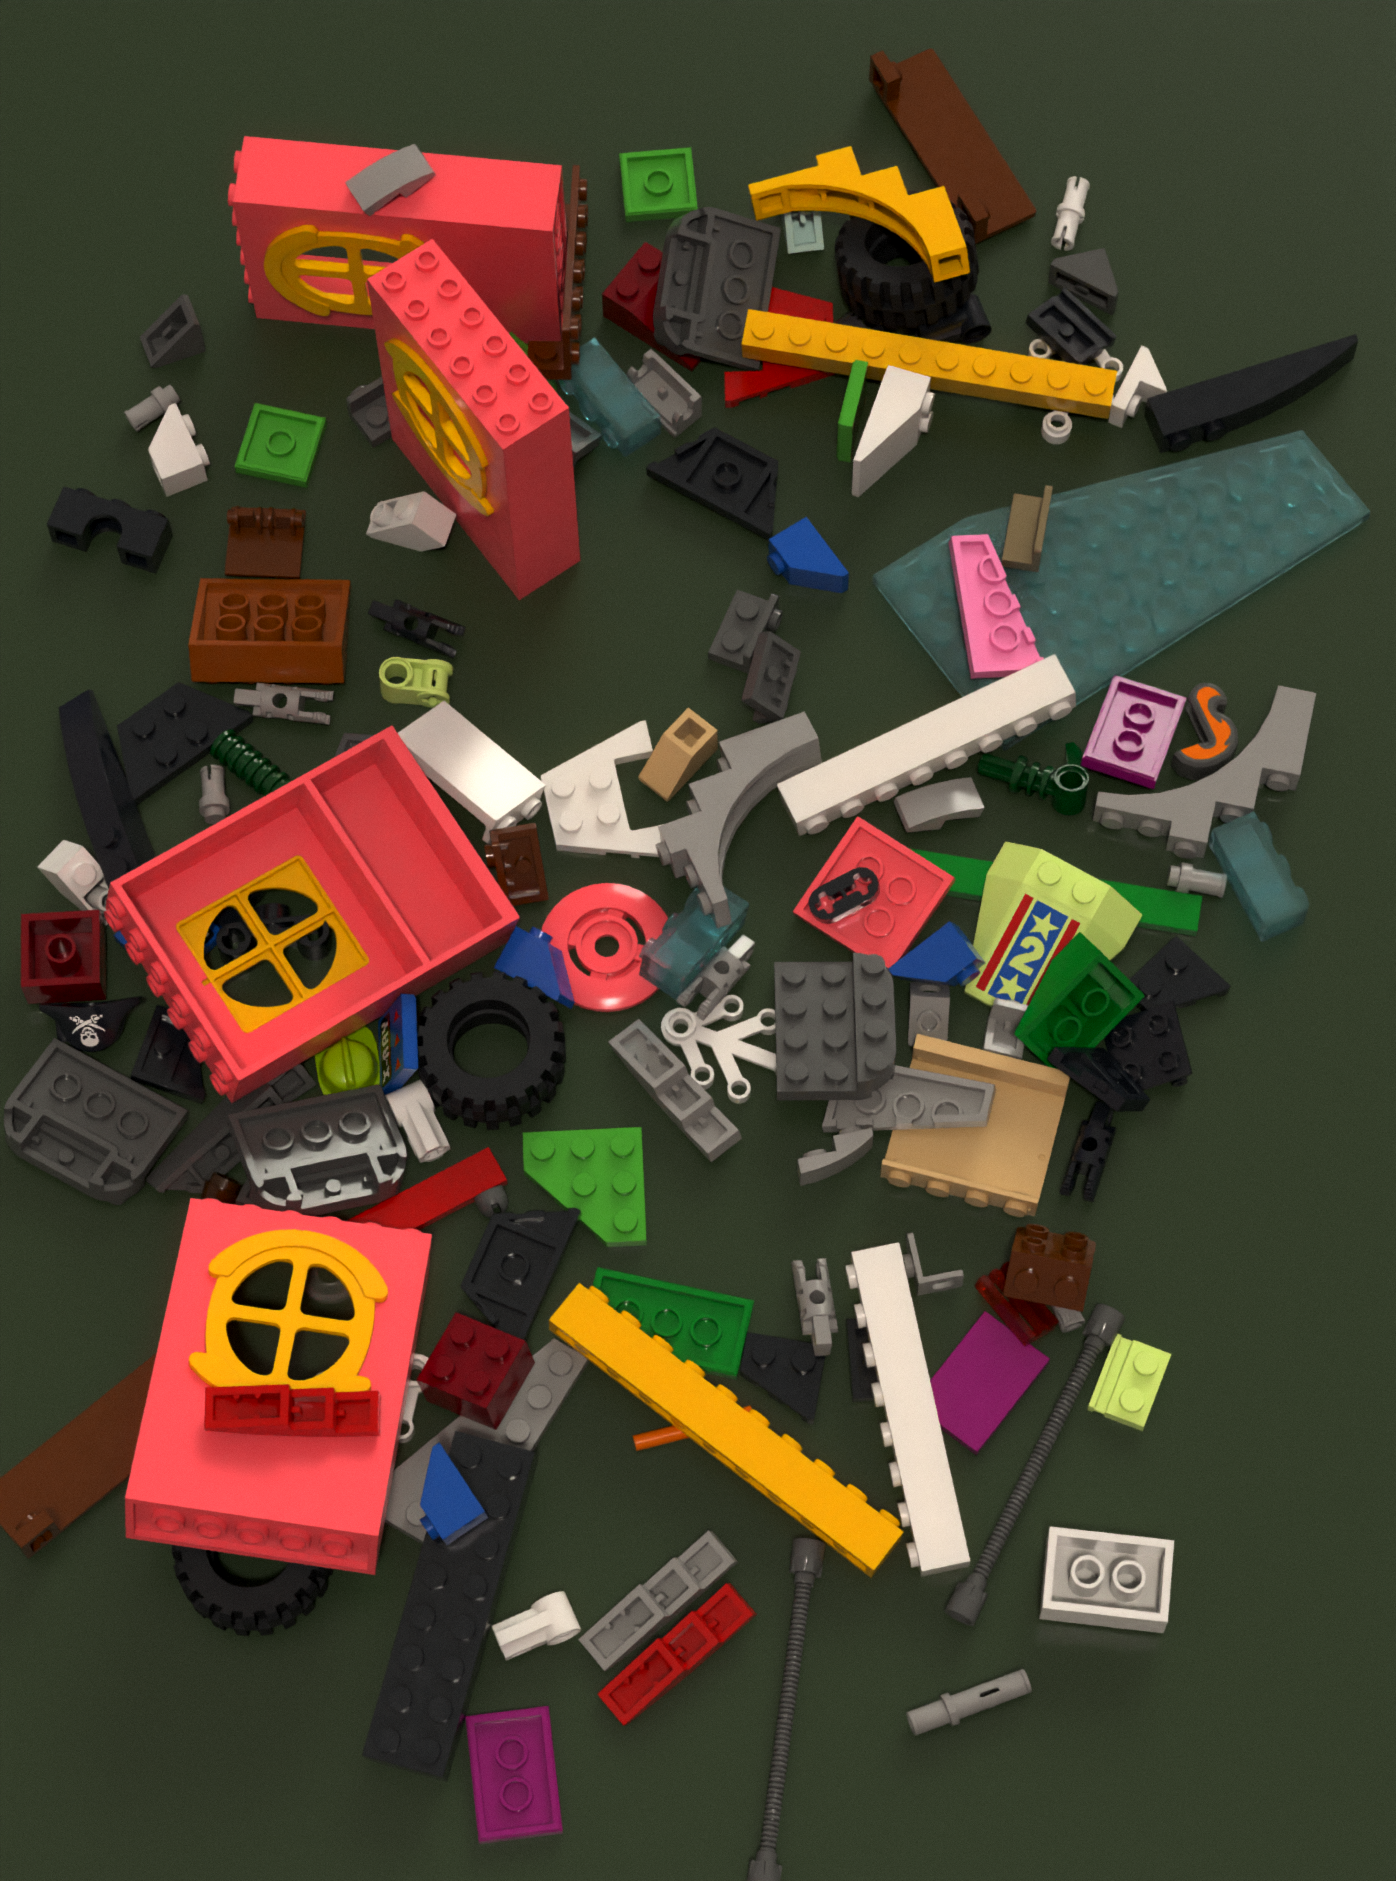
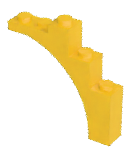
M851 146L816 155L817 166L748 185L756 221L791 211H829L848 214L879 224L908 242L926 263L934 283L970 273L967 246L945 187L941 186L908 195L898 166L861 175Z

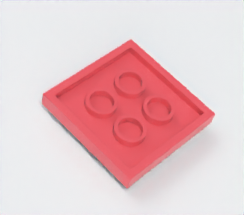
M857 816L793 910V914L852 953L877 954L881 956L885 961V966L890 968L906 955L954 884L955 877ZM855 868H868L874 872L880 885V893L874 902L831 924L821 923L812 915L809 907V898L818 887ZM862 878L856 879V887L847 892L846 895L848 896L855 891H860L862 895H866L869 893L868 885L872 881L864 882ZM827 896L820 899L822 905L817 910L825 909L828 914L834 911L833 904L842 899L843 896L834 900H829Z

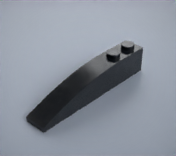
M1356 334L1147 398L1144 417L1159 452L1163 453L1170 450L1178 452L1188 448L1192 443L1205 439L1208 441L1217 440L1228 432L1260 420L1296 401L1325 382L1354 359L1358 344Z
M88 689L60 706L59 715L64 748L75 795L86 830L109 889L110 882L155 858V854L92 690Z

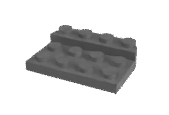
M703 207L674 219L665 237L653 310L654 338L657 343L680 356L688 353L747 371L759 370L760 360L742 357L741 343L748 309L768 312L781 228L713 207Z
M853 952L852 962H774L777 1100H863L871 1098L872 1092L885 1085L889 1079H893L895 1073L894 984L892 975L885 966L884 959L877 954L867 955Z
M56 1038L52 1040L19 1083L4 1107L5 1141L18 1157L97 1200L108 1201L114 1205L125 1203L129 1197L138 1193L145 1186V1176L188 1119V1110Z
M380 1084L228 1115L227 1125L250 1184V1199L254 1205L262 1209L281 1212L293 1210L302 1215L317 1216L382 1202L400 1192L404 1178L407 1151Z

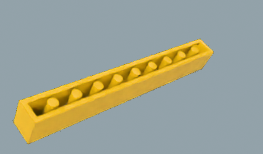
M748 309L741 343L743 358L850 375L853 362L860 360L868 362L867 379L879 381L883 380L887 366L890 365L931 377L930 389L1105 419L1109 418L1117 375L1116 370Z
M578 1283L549 1319V1330L872 1578L901 1541L904 1532L898 1528L901 1525L899 1520L884 1509L877 1512L866 1503L868 1500L867 1496L854 1485L848 1484L845 1487L834 1479L835 1472L823 1461L815 1459L812 1462L801 1453L803 1450L801 1445L787 1434H783L781 1437L768 1428L770 1422L762 1414L754 1409L747 1412L736 1403L738 1398L728 1388L721 1384L715 1387L704 1379L705 1372L697 1364L688 1359L684 1363L672 1354L674 1350L672 1346L658 1335H654L651 1338L639 1328L642 1325L633 1315L625 1310L618 1313L608 1305L610 1302L609 1298L594 1286H590L587 1289L581 1283Z

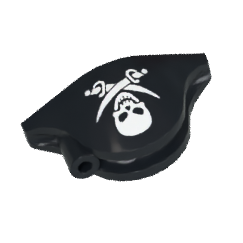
M142 996L103 1002L39 1004V1009L55 1020L58 1040L69 1042L70 1045L84 1052H96L113 1045L119 1039L127 1016L137 1005L142 1003Z

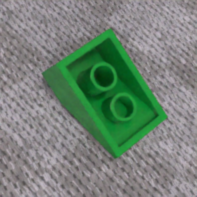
M1079 932L1051 961L1014 1035L1048 1067L1058 1069L1047 1059L1055 1047L1095 1048L1145 995L1096 946Z

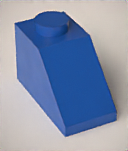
M807 517L769 539L767 561L776 575L782 574L789 584L836 593H843L848 590L849 572Z
M949 921L888 968L893 976L901 980L955 987L958 984L964 986L973 981L980 974L978 969L985 964V961L960 927Z
M516 926L494 968L500 972H505L507 976L513 979L516 975L526 979L528 987L533 988L537 986L547 997L571 1009L575 1001L562 951L550 944L553 937L533 926L529 933Z
M440 1442L434 1445L420 1506L426 1515L419 1520L432 1540L440 1536L447 1546L486 1520L488 1516Z

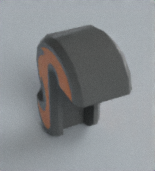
M1212 683L1196 685L1188 696L1189 702L1185 709L1201 743L1174 753L1171 767L1179 776L1191 780H1201L1224 767L1233 760L1238 745L1237 728L1232 720L1224 715L1227 697L1221 688Z

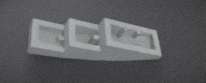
M640 1019L608 1041L611 1049L637 1081L710 1162L742 1139L739 1130L715 1107L712 1097L688 1074L686 1066Z
M708 1530L678 1558L673 1557L644 1585L639 1584L578 1640L604 1671H608L675 1618L734 1567L738 1561L714 1532Z

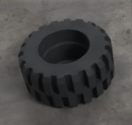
M907 191L908 195L918 193L917 191ZM950 201L967 246L970 273L935 283L924 261L909 266L885 265V263L896 257L918 254V252L908 242L889 229L869 220L851 215L850 221L846 220L839 230L834 246L842 296L846 304L851 306V310L859 317H865L867 322L877 326L882 323L885 324L887 329L897 330L898 327H906L907 330L918 329V325L926 323L927 326L937 324L939 318L944 316L947 319L957 311V306L962 307L970 298V293L975 290L978 282L977 275L979 274L972 224L968 221V216L963 210L958 207L956 208V204Z
M493 971V977L483 978L482 972L471 973L470 981L462 983L461 979L457 978L449 982L450 990L447 993L438 990L431 997L432 1007H424L419 1016L420 1026L417 1027V1070L419 1079H421L428 1090L434 1106H442L444 1115L454 1121L460 1116L463 1118L464 1126L476 1128L478 1122L486 1123L487 1130H499L498 1123L509 1121L510 1127L522 1124V1115L527 1113L533 1118L540 1113V1103L542 1101L550 1103L556 1095L555 1086L562 1083L565 1074L564 1063H566L562 1022H559L558 1011L553 1002H546L545 993L537 986L531 990L528 989L526 979L516 975L513 981L506 980L505 972ZM491 1023L502 1024L517 1030L523 1035L528 1046L527 1054L519 1066L505 1075L495 1078L476 1077L463 1071L454 1061L453 1049L456 1043L466 1032L477 1026Z
M172 1545V1556L175 1560L173 1567L188 1601L192 1603L195 1610L204 1619L209 1618L215 1627L224 1631L227 1628H232L236 1635L249 1636L250 1631H259L261 1636L273 1634V1627L283 1624L286 1630L295 1625L294 1618L301 1613L307 1616L315 1608L313 1601L316 1597L323 1598L328 1588L326 1583L327 1577L332 1576L333 1573L331 1568L289 1562L282 1573L272 1581L257 1587H239L228 1583L218 1572L215 1563L216 1551Z

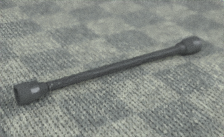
M1096 1304L1082 1333L1087 1338L1083 1344L1084 1350H1082L1080 1359H1078V1363H1076L1071 1377H1069V1381H1067L1062 1395H1060V1399H1058L1055 1405L1056 1408L1053 1409V1413H1051V1417H1049V1421L1046 1423L1047 1426L1044 1427V1431L1040 1435V1440L1037 1441L1035 1449H1033L1031 1458L1028 1459L1026 1467H1024L1022 1476L1017 1481L1015 1490H1013V1494L1010 1496L1011 1499L1008 1500L1006 1508H1004L999 1522H997V1526L994 1528L995 1531L992 1532V1536H990V1540L987 1542L988 1545L985 1546L983 1554H981V1559L976 1564L977 1568H974V1573L968 1576L966 1582H958L944 1610L951 1618L969 1626L975 1625L988 1598V1594L984 1592L987 1586L986 1578L989 1577L991 1569L994 1567L993 1564L996 1563L998 1555H1000V1551L1003 1549L1002 1546L1005 1545L1004 1541H1007V1537L1010 1535L1009 1532L1012 1531L1016 1518L1021 1513L1020 1509H1023L1025 1500H1027L1032 1486H1034V1482L1037 1480L1036 1477L1039 1476L1041 1468H1043V1464L1053 1448L1052 1445L1057 1440L1056 1436H1059L1061 1427L1064 1426L1070 1409H1072L1075 1403L1074 1400L1077 1399L1079 1391H1081V1387L1084 1385L1083 1382L1086 1381L1088 1373H1090V1369L1093 1367L1092 1364L1095 1363L1097 1355L1102 1353L1105 1346H1112L1125 1321L1124 1315L1116 1309L1104 1304Z
M810 1538L793 1539L789 1572L795 1575L793 1584L796 1587L794 1591L796 1594H794L795 1599L792 1606V1620L790 1621L792 1625H790L791 1630L789 1631L790 1635L788 1636L789 1641L787 1643L789 1646H787L788 1651L785 1658L786 1667H784L785 1672L782 1679L783 1688H781V1692L783 1693L780 1694V1709L778 1710L780 1714L777 1716L778 1725H776V1729L778 1730L775 1731L774 1745L776 1746L773 1747L774 1751L772 1753L773 1762H771L772 1767L769 1774L771 1778H769L770 1783L767 1790L769 1794L766 1796L768 1798L765 1805L767 1810L764 1811L766 1815H764L765 1821H763L765 1826L762 1827L763 1831L761 1833L763 1836L761 1837V1848L757 1851L756 1861H749L746 1881H781L782 1866L776 1864L778 1854L775 1850L777 1847L775 1843H777L776 1838L779 1831L777 1827L780 1825L778 1822L780 1821L779 1816H781L779 1811L782 1810L781 1800H783L782 1795L785 1788L783 1785L785 1784L784 1779L787 1772L785 1768L788 1766L786 1763L788 1762L787 1757H789V1753L787 1752L790 1751L788 1747H790L791 1737L789 1736L792 1735L790 1731L793 1729L791 1726L793 1725L792 1720H794V1716L792 1715L795 1714L793 1710H795L794 1705L797 1698L795 1694L798 1692L796 1689L798 1688V1678L800 1677L798 1673H800L799 1668L801 1667L800 1663L803 1655L801 1652H803L804 1631H806L805 1626L807 1625L806 1616L808 1615L807 1611L810 1603L808 1600H810V1590L814 1587L815 1578H821L826 1546L824 1542Z

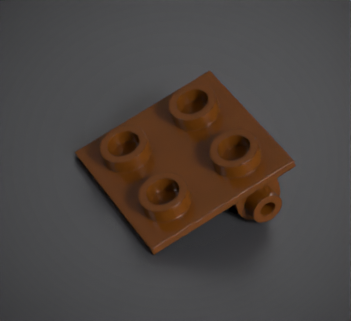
M240 506L228 509L227 524L230 525L225 576L300 579L306 510H296V508L274 509V507L247 508Z

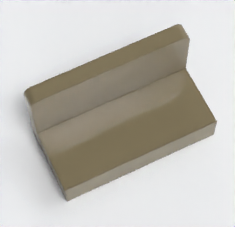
M1045 485L1043 498L1014 493L1001 563L1003 567L1039 572L1053 486Z

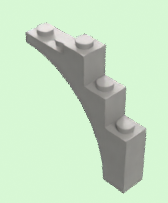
M1278 685L1271 710L1259 732L1244 750L1214 774L1188 786L1161 793L1123 795L1098 792L1093 821L1100 822L1101 825L1110 829H1121L1124 827L1138 830L1141 834L1149 837L1168 836L1166 851L1174 852L1175 855L1186 859L1204 858L1212 817L1220 818L1221 821L1231 825L1250 824L1259 783L1265 784L1268 788L1276 791H1286L1288 789L1296 791L1316 693Z
M805 711L720 741L721 758L716 759L719 773L689 784L691 800L686 801L689 816L658 826L661 842L656 844V850L662 865L669 864L675 878L685 875L690 888H698L700 893L697 894V900L704 916L711 915L717 928L732 923L722 876L726 853L736 830L750 810L771 790L776 788L778 783L822 763L819 739Z

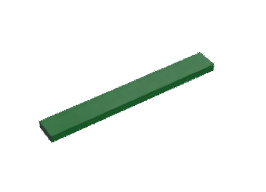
M909 848L955 877V882L946 896L982 901L986 875L993 862ZM1101 880L1114 888L1142 914L1137 927L1196 937L1202 896Z

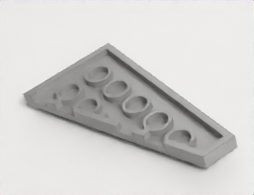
M555 1338L552 1339L532 1356L535 1364L497 1430L460 1415L394 1470L385 1523L423 1545L426 1529L419 1519L426 1514L421 1508L420 1502L432 1447L440 1442L447 1455H449L455 1431L534 1451L587 1367L589 1360Z

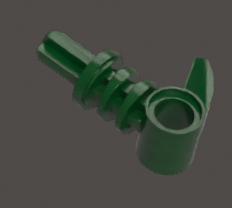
M1074 742L1065 743L1066 765L1059 767L1057 770L1049 765L1044 771L1040 770L1041 763L1034 762L1030 767L1028 766V757L1020 755L1016 762L990 754L982 755L979 760V774L1010 783L1009 792L1015 794L1024 787L1028 796H1032L1038 791L1039 799L1045 800L1048 795H1051V804L1060 814L1076 815L1082 812L1086 806L1089 775L1087 768L1080 766L1083 753Z

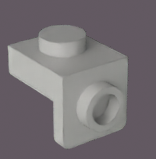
M995 998L987 1018L982 1050L1021 1060L1024 1043L1014 1033L1029 1005L1021 1004L1015 1000Z

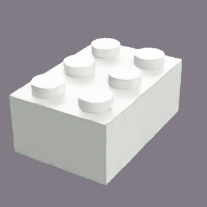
M1049 1527L1046 1538L1039 1619L1164 1633L1169 1615L1174 1540Z

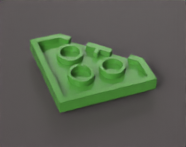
M642 1127L523 1132L524 1175L529 1180L545 1190L565 1211H568V1208L581 1210L582 1215L579 1221L593 1232L595 1237L606 1247L647 1245Z

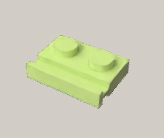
M1117 1334L1109 1350L1087 1410L1101 1413L1106 1418L1143 1431L1171 1354L1136 1340H1128L1121 1337L1122 1335Z

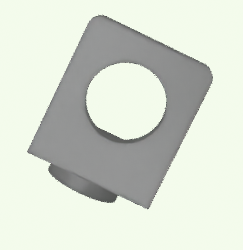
M910 982L909 1046H914L917 1034L945 1041L948 1040L949 986Z
M907 1234V1254L902 1255L907 1278L913 1277L917 1296L962 1287L964 1279L963 1270L923 1277L914 1234Z

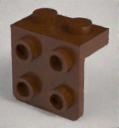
M1027 1224L1025 1227H1017L1003 1296L1083 1312L1096 1243L1089 1240V1237L1085 1234L1078 1232H1066L1065 1235L1049 1232L1047 1227L1038 1224Z

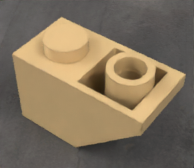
M688 707L663 733L638 776L639 780L668 802L718 749L717 729Z

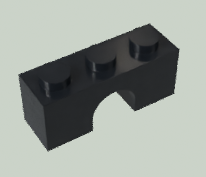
M63 487L47 522L52 542L84 552L88 551L92 540L100 533L116 532L121 535L117 544L121 563L155 574L173 537L168 518L160 512L150 509L146 511L135 509L119 499L106 500L97 497L93 492L84 488L74 490Z

